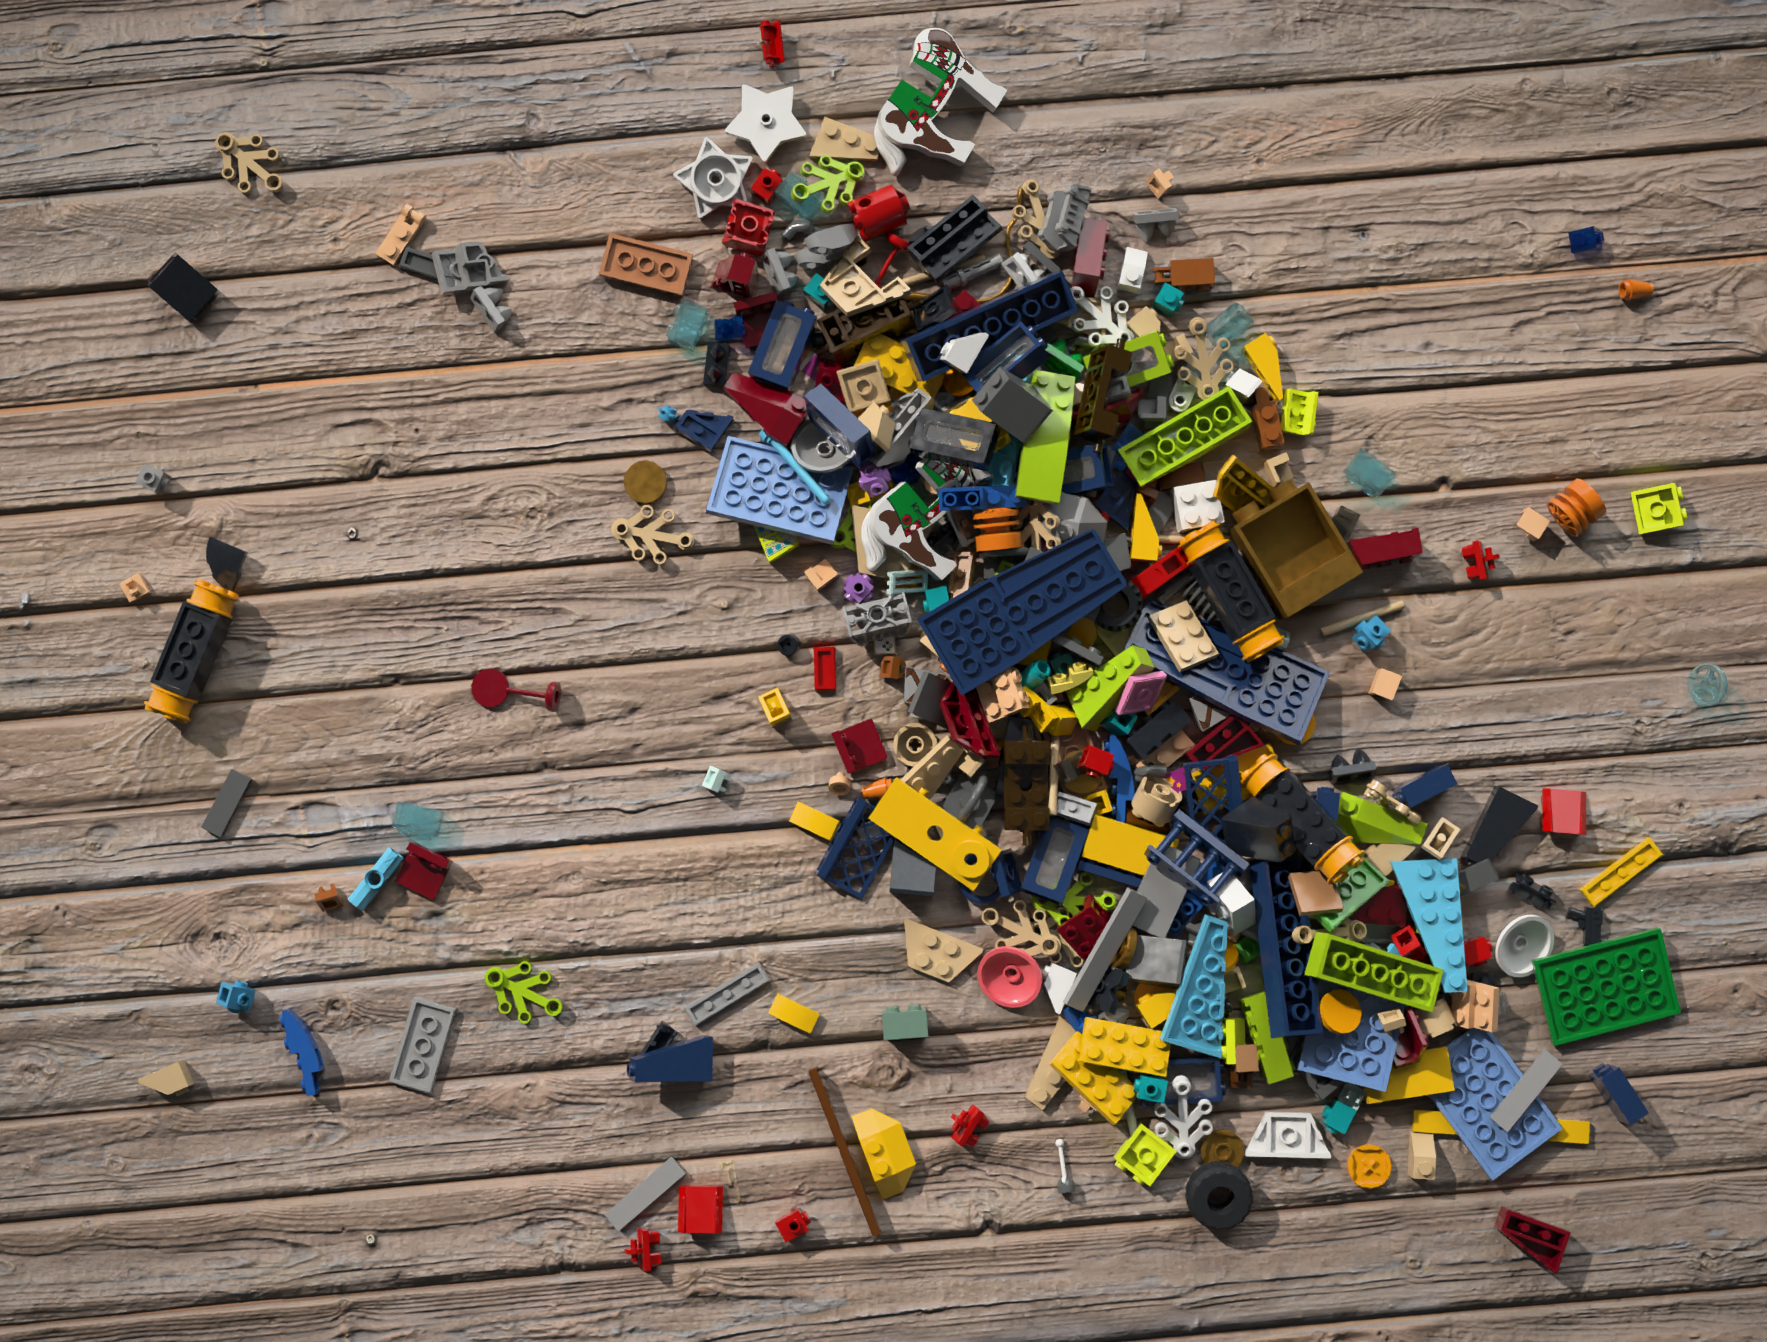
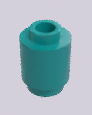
M1043 660L1033 661L1020 672L1022 686H1026L1031 690L1037 688L1049 677V665Z

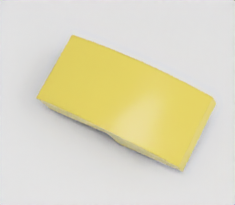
M1082 661L1075 662L1073 665L1067 666L1068 674L1058 673L1053 675V677H1048L1047 686L1051 693L1056 694L1069 690L1094 675L1090 664Z

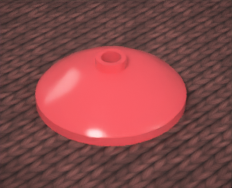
M1008 946L995 948L982 958L978 966L977 977L982 991L989 999L1001 1006L1010 1008L1025 1006L1031 1003L1041 990L1042 973L1040 967L1028 953L1021 949Z

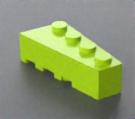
M1134 645L1130 646L1093 672L1094 675L1089 679L1065 691L1082 728L1096 731L1101 726L1100 723L1113 713V709L1117 706L1129 677L1150 673L1155 668L1146 649Z
M1265 991L1238 999L1252 1043L1257 1045L1258 1061L1266 1084L1293 1077L1295 1065L1292 1058H1288L1286 1039L1271 1038Z

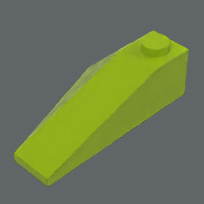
M1342 792L1339 800L1337 822L1353 837V843L1421 845L1428 826L1427 823L1420 821L1416 825L1406 819L1407 816Z

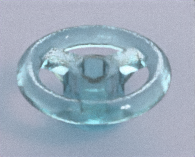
M1702 663L1696 666L1688 677V692L1691 698L1700 705H1715L1724 698L1727 692L1728 681L1726 674L1716 664ZM1708 669L1706 677L1701 683L1694 684L1698 673ZM1696 691H1707L1714 698L1710 700L1702 699L1697 695Z

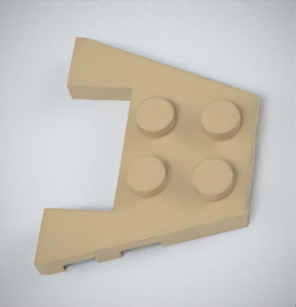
M859 236L853 240V245L844 252L841 261L831 269L820 284L823 293L847 317L911 294V289L899 277L880 289L856 265L857 262L871 253L870 247Z
M852 505L859 574L865 573L869 576L890 580L887 572L909 570L912 563L907 561L899 552L887 546H884L887 559L876 570L869 571L867 569L866 556L861 541V528L870 509ZM935 522L922 530L925 540L932 531ZM896 577V580L903 579L904 577Z

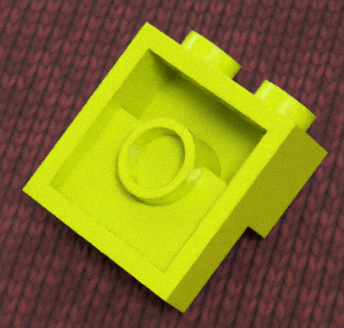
M1676 483L1631 492L1639 535L1685 526L1684 521H1688L1686 508L1681 509L1680 500L1684 499L1682 488L1677 487Z
M1140 1123L1130 1138L1126 1139L1114 1155V1159L1117 1160L1115 1165L1124 1172L1127 1169L1134 1174L1132 1178L1142 1186L1145 1183L1151 1186L1177 1151Z

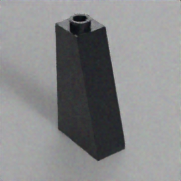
M1020 712L1009 716L1004 740L1023 739L1022 726H1032V739L1034 740L1031 718L1023 717ZM1003 747L994 789L995 793L1003 795ZM1028 778L1022 779L1019 784L1020 789L1023 791L1029 790L1032 786L1031 780Z
M1500 786L1494 787L1461 855L1462 858L1466 859L1465 864L1472 866L1487 858L1491 861L1538 809V805Z

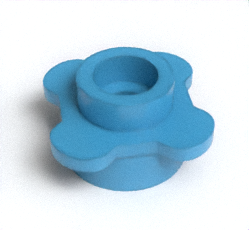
M665 405V407L661 406V408L658 407L660 411L658 417L674 423L675 419L680 418L675 408Z

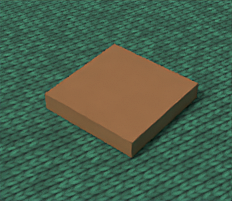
M1321 871L1289 874L1288 878L1299 916L1343 911L1344 907L1336 883L1329 885L1327 883L1328 878Z

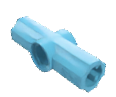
M388 847L373 868L365 874L364 879L348 900L355 907L364 911L379 890L387 884L388 879L404 858L397 851ZM374 873H378L381 877L378 885L373 884L371 880Z

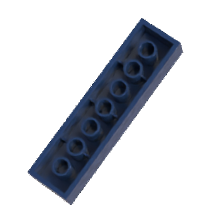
M1055 271L901 340V343L917 381L924 382L953 368L940 360L943 355L941 350L946 342L950 343L951 340L977 333H987L989 336L978 353V357L1019 322H1022L1026 327L1031 326L1037 331L1077 313L1079 310L1063 271Z
M1289 856L1282 862L1262 859L1249 861L1271 1038H1285L1322 1034L1323 1028L1317 980L1305 975L1312 941L1306 944H1297L1292 937L1296 927L1308 926L1310 928L1308 915L1299 916L1288 878L1290 873L1303 872L1301 856Z

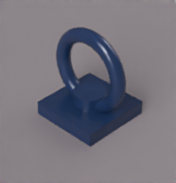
M1011 848L1002 850L992 863V877L998 885L992 894L978 896L958 881L962 894L969 901L979 905H988L996 902L1001 897L1020 891L1022 884ZM973 854L967 857L965 861L967 864L973 865L977 862V857Z

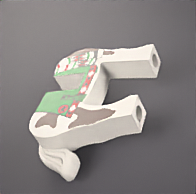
M929 28L917 36L909 66L938 84L936 91L932 97H929L909 83L901 80L880 110L874 129L876 146L887 163L892 176H898L907 161L906 155L901 148L916 150L929 157L945 159L960 167L965 163L975 144L971 141L951 139L942 134L932 123V120L949 99L956 83L992 113L996 110L1007 92V89L990 82L982 72L975 69L967 61L951 34L940 28Z
M951 439L934 441L935 443L963 448L959 443ZM926 458L918 462L915 467L935 491L937 487L953 478L957 479L960 487L975 486L971 470L968 467ZM900 482L871 507L861 528V541L866 556V567L869 571L876 570L887 559L884 546L896 550L907 561L923 568L935 580H943L957 566L953 560L944 558L934 552L923 535V529L933 524L946 513V511H939V498L927 507L906 482ZM990 508L973 509L971 512L972 514H977ZM976 519L977 525L983 524V519ZM980 529L981 534H985L984 530Z

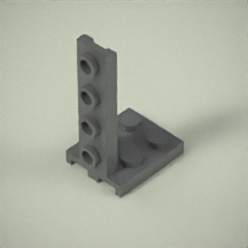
M1072 625L1054 637L1052 642L1054 646L1088 662L1096 668H1100L1104 658L1101 656V651L1091 646L1089 649L1081 646L1082 642L1072 636L1069 639L1066 638Z

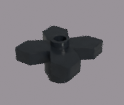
M1109 965L1088 1005L1096 1007L1099 1004L1100 1010L1114 1015L1119 1002L1123 1001L1127 995L1126 983L1129 973L1116 968L1111 972V966Z

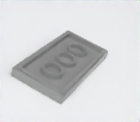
M1169 846L1163 855L1174 863L1183 851ZM1191 855L1181 869L1192 876L1201 860ZM1150 863L1137 892L1145 895L1147 900L1132 926L1157 937L1165 938L1187 888L1161 867Z
M416 996L413 998L389 1082L432 1094L457 1008Z

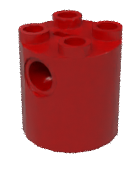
M891 184L847 202L851 214L855 213L852 220L857 230L861 228L859 234L864 242L907 225L906 214L910 209L909 202L905 194L895 189Z

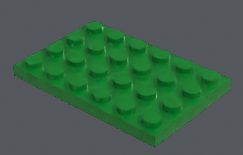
M1657 927L1531 960L1553 1046L1681 1013L1661 928Z

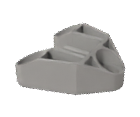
M853 224L838 225L815 232L804 239L807 248L797 252L794 257L801 268L821 269L839 260L858 233Z

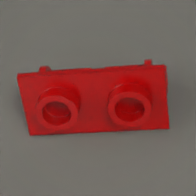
M769 20L761 21L759 26L761 39L766 41V43L762 44L763 60L769 65V68L785 62L781 21L777 20L771 24Z

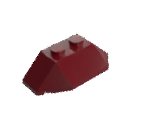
M1142 388L1131 391L1132 397L1109 403L1103 409L1104 411L1119 415V429L1126 427V423L1129 422L1143 393ZM1079 410L1072 412L1070 428L1073 430L1075 429Z
M952 682L939 703L953 742L960 748L980 757L998 758L1000 754L976 688L961 696L956 685Z

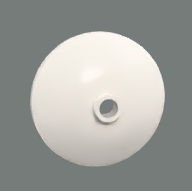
M1524 915L1508 924L1500 934L1495 950L1496 961L1501 970L1513 977H1525L1533 974L1534 969L1531 960L1551 955L1554 946L1552 927L1546 920L1537 915Z

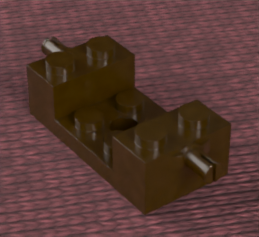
M900 298L849 317L838 309L817 319L818 325L825 337V344L814 349L817 357L830 352L835 357L839 366L858 356L854 349L855 346L890 329H893L898 337L916 328L911 311L922 307L919 298L909 303ZM863 316H869L868 321L864 323L859 322Z
M1122 338L1117 339L1116 347L1108 344L1091 352L1073 436L1095 442L1093 453L1102 454L1106 439L1114 437L1119 429V415L1104 411L1103 409L1107 405L1108 397L1106 394L1112 379L1127 374L1132 367V352L1124 349L1126 340Z
M1022 726L1023 739L1003 740V828L1005 830L1023 832L1022 845L1031 846V832L1050 830V808L1048 807L1050 742L1047 740H1033L1032 726ZM1024 778H1028L1032 782L1031 788L1027 791L1021 790L1019 786L1020 781Z

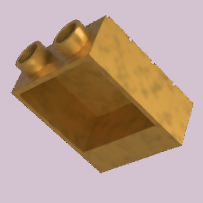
M1292 478L1269 491L1275 502L1261 511L1256 502L1253 501L1232 513L1237 525L1228 530L1280 619L1293 615L1363 573L1311 484L1308 482L1297 488Z

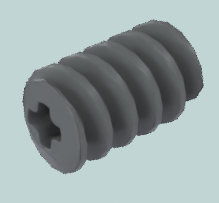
M1195 581L1185 590L1183 597L1191 595L1189 603L1197 602L1195 610L1203 608L1201 616L1209 615L1207 623L1216 622L1219 620L1198 582Z

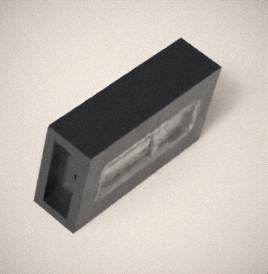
M922 408L920 415L916 416V428L914 434L909 437L908 447L916 457L988 472L1001 431L994 422Z

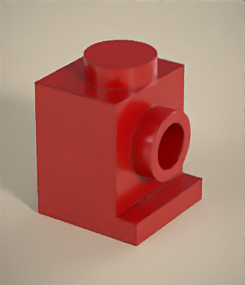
M1410 925L1398 929L1396 933L1391 935L1402 957L1417 961L1427 955L1420 939Z

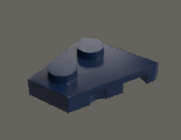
M686 410L676 424L675 430L711 452L734 417L732 415L721 416L710 412L699 413L694 410Z
M1119 471L1113 478L1114 487L1105 489L1094 503V506L1099 511L1102 510L1107 513L1112 521L1124 530H1127L1130 525L1129 521L1137 483Z

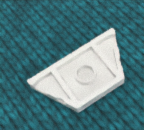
M1266 1111L1245 1151V1156L1331 1158V1154L1323 1141L1312 1114L1307 1112Z

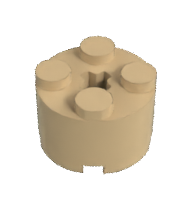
M910 723L903 726L896 733L893 741V750L895 756L902 764L914 767L937 745V740L932 730L926 725ZM913 739H916L918 744H921L917 751H912V747H909V743H912Z
M1145 776L1131 801L1132 813L1139 818H1145L1153 822L1158 827H1163L1165 823L1172 819L1182 800V793L1174 791L1171 788L1173 784L1163 777L1153 776L1152 779H1147L1148 776Z
M1443 998L1435 1001L1433 1013L1417 1008L1413 1009V1012H1416L1419 1017L1421 1031L1425 1032L1428 1038L1441 1035L1457 1026L1449 1006Z

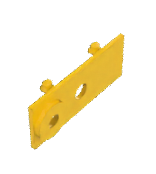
M896 777L868 819L974 891L1002 849L980 835L983 831L980 826L976 825L971 829L926 798L929 791L921 787L918 792ZM931 826H939L942 829L943 837L940 840L934 841L928 836V829ZM972 853L976 855L977 863L975 865L966 863L965 856Z

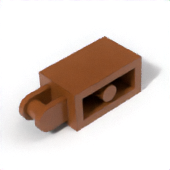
M1214 258L1170 260L1168 267L1152 269L1153 273H1155L1154 285H1164V283H1167L1183 293L1188 292V289L1206 292L1213 288L1215 284ZM1163 273H1169V278L1164 279Z
M1259 387L1253 393L1255 405L1250 410L1259 451L1281 447L1285 442L1276 402H1270L1267 389Z

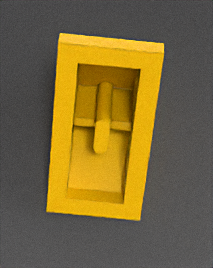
M778 687L758 696L772 727L792 718Z
M1107 790L1081 797V799L1097 803L1095 811L1097 815L1113 811Z

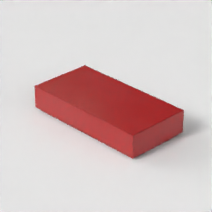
M813 647L815 691L836 690L835 647Z

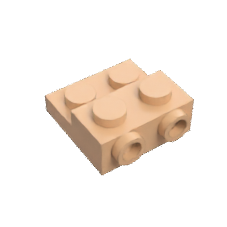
M1010 667L976 687L988 723H994L1029 709V698L1023 690L1021 684L1022 677L1016 667Z
M1467 980L1468 992H1449V995L1452 997V1006L1449 1009L1457 1026L1496 1032L1498 1029L1500 988Z

